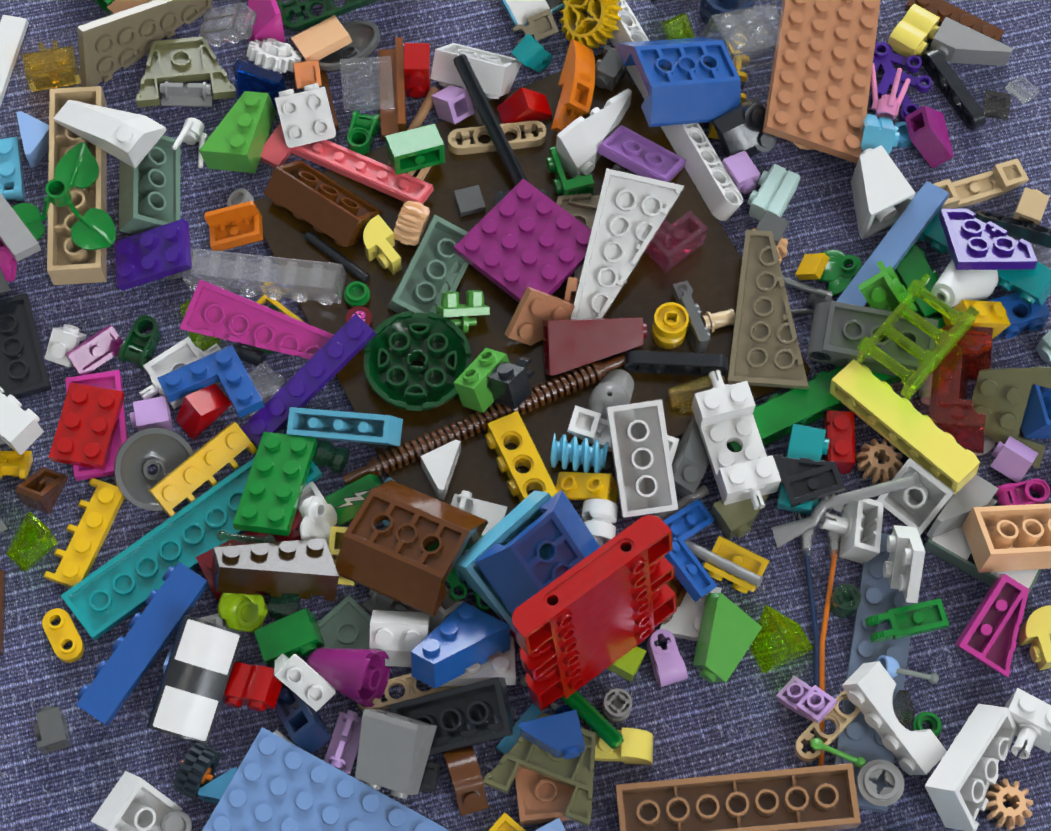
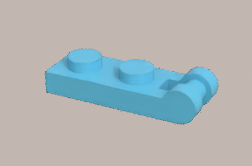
M17 137L0 139V193L6 201L14 199L16 201L25 200L20 144Z

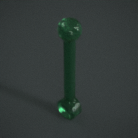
M220 530L217 533V539L220 541L232 539L258 543L276 542L272 535H267L264 538L229 534L224 530Z

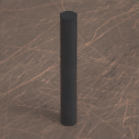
M312 231L306 233L304 237L306 241L365 284L370 279V275Z

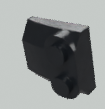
M751 98L711 121L726 157L744 150L749 157H752L760 152H768L775 146L776 136L763 132L766 109L757 98Z

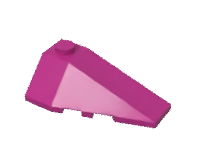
M248 0L247 17L249 27H245L249 42L255 40L262 42L263 39L273 38L286 43L277 1Z

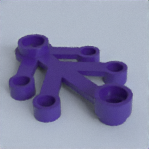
M882 41L875 42L873 58L875 71L877 72L880 66L884 71L883 78L877 88L878 97L881 98L882 95L887 93L890 85L891 87L893 86L897 70L894 69L892 63L906 67L909 72L915 73L920 70L921 58L916 55L907 58L894 53L888 43ZM915 62L917 66H912L910 63ZM902 72L896 97L898 98L903 87L902 83H905L907 78L911 80L909 86L916 88L921 93H926L930 90L932 85L931 78L926 75L915 77ZM925 82L927 86H922L920 83ZM907 93L901 103L900 121L906 122L905 117L910 114L907 111L914 112L919 109L916 104L911 103ZM871 94L870 104H871V106H872L873 99H872V94Z

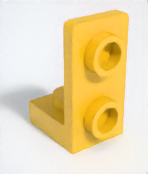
M559 472L556 490L557 492L563 491L569 500L605 499L617 504V482L611 474Z

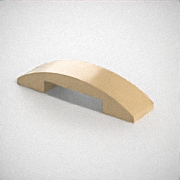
M1017 158L995 165L992 171L955 182L947 179L934 183V185L949 192V198L941 208L956 209L1002 195L1028 182L1029 178Z

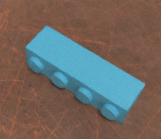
M290 407L287 434L322 440L400 446L403 419L391 415Z

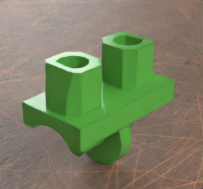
M447 291L442 292L441 306H436V313L441 314L442 317H457V319L450 320L466 334L469 326L477 324L476 318H468V316L490 315V307L484 305L483 291H466V304L459 305V293Z

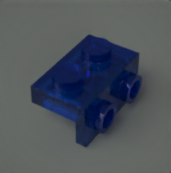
M237 59L233 65L236 79L234 83L236 98H240L245 91L269 93L277 110L274 98L279 97L278 92L286 90L284 76L278 71L267 70L255 65L253 62Z

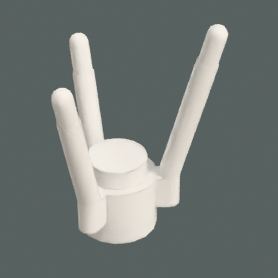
M187 118L172 149L176 150L182 142L189 145L199 142L200 150L208 136L203 132L204 124L196 118ZM199 152L198 167L203 168L204 160Z

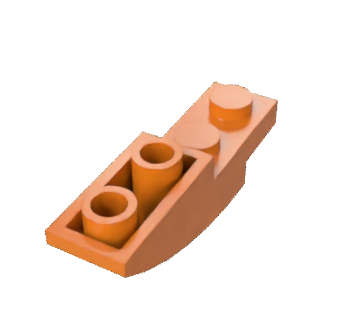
M574 39L570 41L558 86L562 87L551 128V130L560 133L577 118L589 113L594 92V52Z

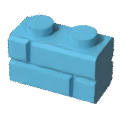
M867 114L865 120H863V136L860 144L862 150L875 149L882 145L887 154H890L892 147L897 148L900 135L898 126H894L893 120L890 117L879 116L877 118L876 115Z

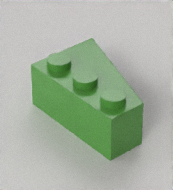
M245 91L199 150L208 169L256 173L264 144L267 141L277 113L269 93Z

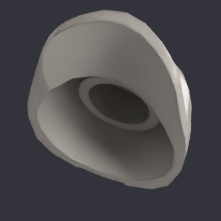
M621 369L612 370L607 373L593 389L587 403L588 410L601 413L600 418L607 420V407L630 404L634 390V380L631 375Z

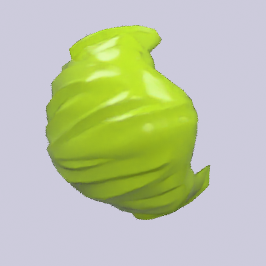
M257 592L255 595L223 593L218 603V617L224 620L226 627L239 632H254L263 625L268 609L263 596Z

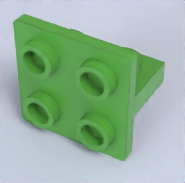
M882 261L877 262L881 272L858 285L871 308L915 316L914 312L918 310L906 288L900 283L891 265L886 268Z

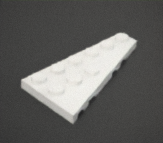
M606 169L575 297V307L570 319H592L605 316L683 191V185Z

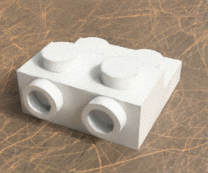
M894 525L892 534L888 535L887 552H890L888 561H884L883 577L888 579L891 589H899V591L903 592L906 602L918 603L925 549L917 527Z

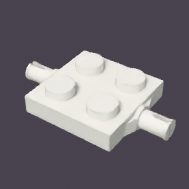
M189 337L185 338L143 365L151 378L152 385L139 392L143 400L150 399L158 393L161 396H165L157 379L158 377L220 351L221 348L215 343L203 352L193 344ZM184 397L169 404L175 409L182 405Z

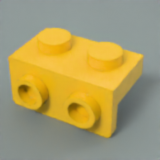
M722 536L718 537L711 551L761 577L770 561ZM708 562L704 563L703 567L708 570L707 573L710 577L719 581L725 578L733 582L732 587L742 593L747 594L748 590L754 592L757 588Z

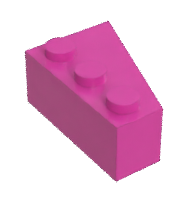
M999 574L954 646L1000 675L1009 677L1010 665L1016 648L1017 635L1022 623L1029 589L1008 575Z

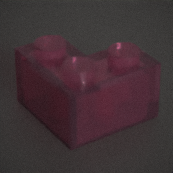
M688 211L671 225L664 219L645 252L667 272L704 244L708 228L691 211Z

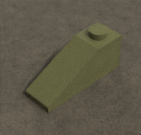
M771 494L762 496L764 504ZM721 499L713 504L710 513L726 538L730 540L735 536L741 538L749 533L752 524L762 509L754 510L751 499L724 505Z

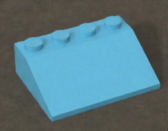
M534 490L459 557L454 565L468 585L503 622L510 625V629L513 632L515 631L511 613L474 561L495 544L505 546L543 515L539 507L551 498V495L547 492ZM547 543L543 544L539 550V555L542 559L547 558L550 554V546Z

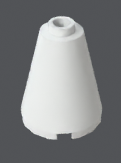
M952 259L931 290L932 300L938 307L947 309L955 307L962 300L980 301L986 299L992 294L998 284V271L956 270Z

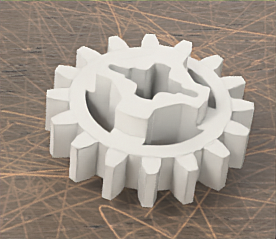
M273 38L263 39L262 42L259 40L250 41L246 54L249 57L248 60L255 61L254 64L259 68L270 70L276 74L286 73V70L293 72L292 63L301 62L302 55H300L299 51H294V48L288 43H282Z

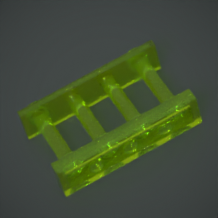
M927 273L920 281L915 279L906 291L909 294L874 335L871 338L866 336L857 347V350L860 352L856 361L861 364L868 355L876 359L902 379L901 382L904 386L900 394L908 400L912 398L970 329L979 314V311L972 306L965 313L962 311L957 312L925 289L931 277ZM919 297L952 321L950 324L953 327L949 332L945 330L940 331L909 307ZM901 316L935 340L934 343L937 346L932 352L928 349L925 351L893 327ZM886 335L919 360L920 366L916 371L908 370L876 345Z

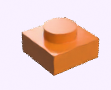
M319 60L292 63L296 89L315 83L322 86Z

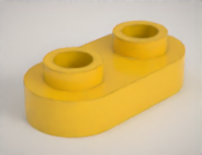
M60 608L48 611L43 617L42 626L55 654L61 661L66 663L79 660L84 653L85 647L72 618L65 610ZM56 618H60V624L57 626H53V620ZM67 642L73 643L69 650L63 649Z

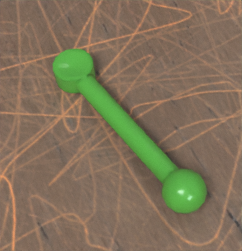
M813 738L810 741V746L814 750H825L855 763V766L858 768H862L866 764V760L863 757L856 758L825 745L820 738Z

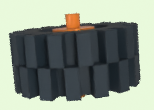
M196 742L179 766L180 769L177 771L176 778L173 781V789L193 800H197L199 798V788L213 780L214 776L212 775L215 774V769L219 765L221 753L201 742Z

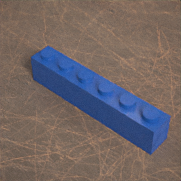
M180 562L176 567H169L162 578L165 582L159 590L154 589L145 601L148 606L142 614L139 612L135 614L128 625L131 629L125 637L120 636L111 648V651L114 653L108 661L103 660L94 671L96 677L90 686L85 684L76 697L79 700L76 705L107 727L180 627L183 615L190 613L209 586L206 579Z

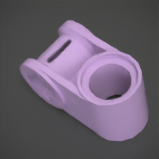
M665 629L656 630L647 640L646 647L659 687L688 679L687 669L673 634ZM658 638L661 642L666 641L667 643L663 650L661 646H655Z

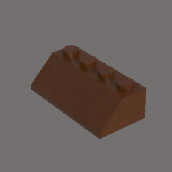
M302 160L275 167L264 192L266 196L272 199L271 201L275 205L290 210L294 217L312 224L316 231L329 235L336 244L343 247L360 243L363 239V232L367 223L378 214L380 217L383 214V211Z

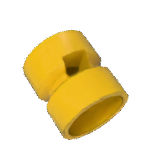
M667 302L659 306L655 312L651 331L652 339L655 344L663 349H675L684 342L689 323V314L682 305L675 302Z

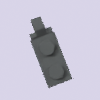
M687 280L674 283L671 291L676 303L682 305L689 314L686 332L694 353H703L707 348L711 335L708 327L704 326L701 320L699 305L693 301V289Z

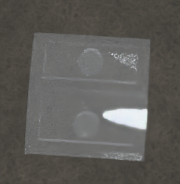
M391 56L340 59L344 112L395 109Z

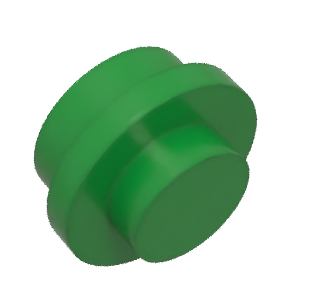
M355 281L350 283L344 290L345 302L352 307L366 305L370 299L369 288L362 282Z

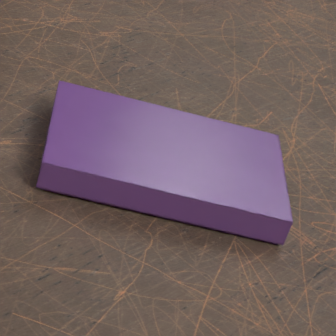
M622 125L599 145L597 153L639 176L670 182L684 168L687 161Z

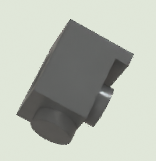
M606 45L603 50V59L599 58L595 65V84L612 92L627 69V66H623L616 49Z
M45 706L38 709L36 713L38 723L33 724L36 738L40 741L36 743L37 748L42 754L45 755L71 747L72 743L65 714L59 706Z

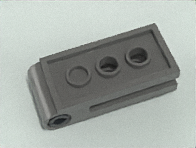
M831 301L830 303L821 302L815 305L807 357L813 361L846 367L854 359L860 365L867 366L871 372L926 382L928 373L930 374L932 369L939 320Z

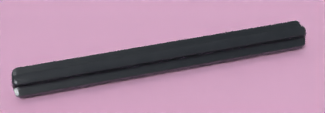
M461 54L453 59L454 65L514 187L523 178L528 181L467 56Z

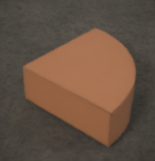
M568 277L564 300L574 305L579 280L578 278Z

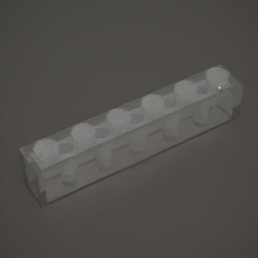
M191 248L192 269L182 273V278L186 285L194 291L201 279L230 292L240 293L247 297L266 295V297L274 300H279L283 297L291 298L297 302L312 300L323 305L341 304L347 276L343 265L339 263Z

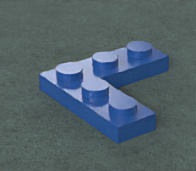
M232 345L157 378L169 403L220 381L239 418L265 407L262 398Z
M700 499L695 500L663 521L672 530L673 550L664 557L674 567V575L695 602L717 587L716 583L685 543L686 540L715 521Z

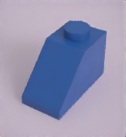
M577 710L519 723L523 738L556 758L563 756V759H572L580 756V752L585 751V743Z

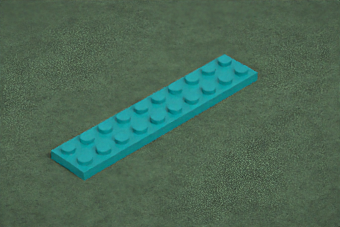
M255 457L61 595L64 602L94 641L146 605L145 601L154 589L159 590L165 582L162 578L170 566L176 567L180 562L193 571L199 566L196 560L197 556L246 532L235 530L233 521ZM313 461L305 486L312 481L316 482L322 477V472Z

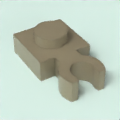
M550 9L528 17L527 22L529 25L519 24L512 29L513 33L522 31L525 36L528 33L537 41L559 33Z

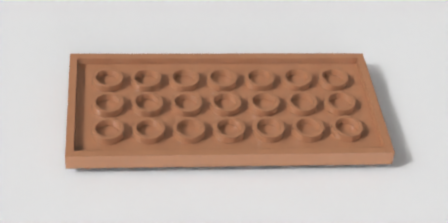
M881 0L782 1L763 132L857 164L859 155L862 153L860 144L863 136V120H865L867 115Z

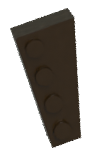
M325 538L214 547L211 574L216 592L255 595L256 591H262L273 597H281L282 593L299 594V599H311V595L325 596L326 601H335L339 575Z

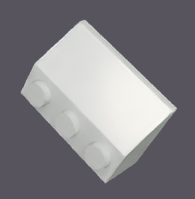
M456 43L435 49L430 79L439 81L438 84L441 86L456 85L467 90L453 61L455 57L465 54L486 97L492 99H499V97L509 93L522 64L516 58Z

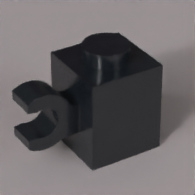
M522 356L515 365L503 362L487 377L495 403L516 409L532 394L528 379L534 375L535 371L527 368L532 359Z

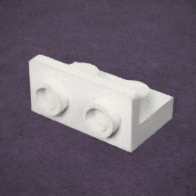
M282 653L275 660L274 675L316 712L336 693L335 688L298 655L294 654L288 658Z

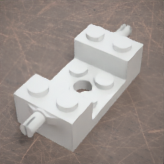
M720 370L712 371L709 373L713 388L695 393L691 407L723 504L727 505L751 499L754 510L762 509L766 506L762 496L777 492L781 478L773 455H766L753 416L756 405L747 381L732 385L724 384ZM731 441L738 442L742 450L731 452L727 448V443Z

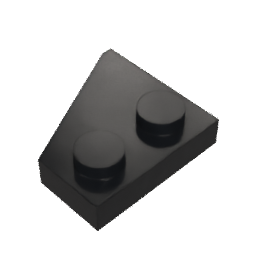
M783 455L773 456L791 508L845 490L836 462L824 460L816 462L808 458L782 457Z

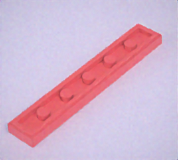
M329 140L290 148L291 153L403 202L415 201L424 204L434 191L433 185L406 173L396 175L392 167Z

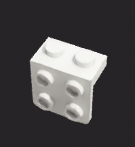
M318 83L303 86L304 92L294 94L293 89L278 92L279 97L274 98L285 142L289 148L331 139L336 136L325 87L319 88Z

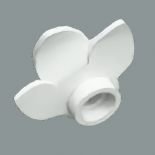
M311 496L305 499L301 505V515L303 517V521L300 524L301 540L325 538L329 545L331 526L337 524V513L331 504H325L320 496Z

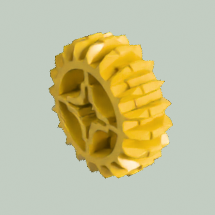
M620 0L563 1L565 8L560 10L563 18L559 22L564 24L561 31L566 34L565 38L568 41L574 39L590 49L599 48L600 45H607V38H614L613 30H619L616 25L617 21L622 20L618 16V13L623 10L618 6Z

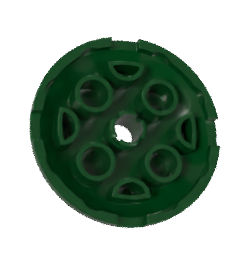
M406 311L386 319L374 330L376 335L365 346L363 366L370 387L382 400L400 409L424 411L442 406L458 394L454 382L471 364V350L466 336L455 323L446 317H442L440 314L430 311L428 313ZM414 361H422L424 363L423 366H411Z

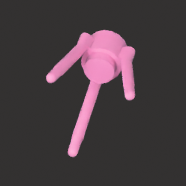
M873 63L871 74L873 102L871 110L876 111L878 118L879 116H884L894 120L898 116L899 108L911 80L910 78L906 79L898 98H896L902 69L898 68L891 94L882 95L881 99L878 100L875 64Z

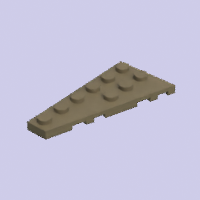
M153 0L78 26L82 87H92L102 81L106 83L111 80L114 72L122 67L128 68L148 54L153 41H160L164 37L171 38L176 34L175 30L184 23L191 24L212 9V0Z
M746 230L728 382L729 384H736L747 381L748 385L809 390L772 231Z

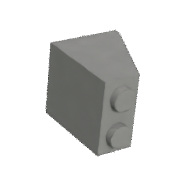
M364 709L355 778L364 781L366 785L375 790H380L381 787L391 789L390 795L407 799L408 795H418L437 726L385 710Z

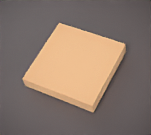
M335 15L291 37L295 47L305 61L320 60L352 42L350 35Z

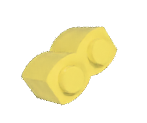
M913 4L889 36L888 44L892 47L893 51L907 58L912 55L921 56L928 46L927 41L929 39L933 40L940 28L938 26L940 17Z

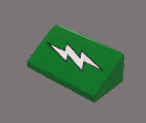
M372 474L366 475L325 497L327 504H331L337 513V522L340 526L354 519L371 489L381 485L379 477Z

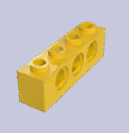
M518 411L488 423V434H485V438L491 450L495 448L499 456L496 458L500 471L502 473L506 472L510 479L507 483L513 496L517 495L520 502H522L529 496L527 492L530 490L547 492L551 497L558 493ZM508 443H514L518 446V448H516L515 450H508L507 448H505V445ZM525 466L529 471L527 473H519L516 471V468Z

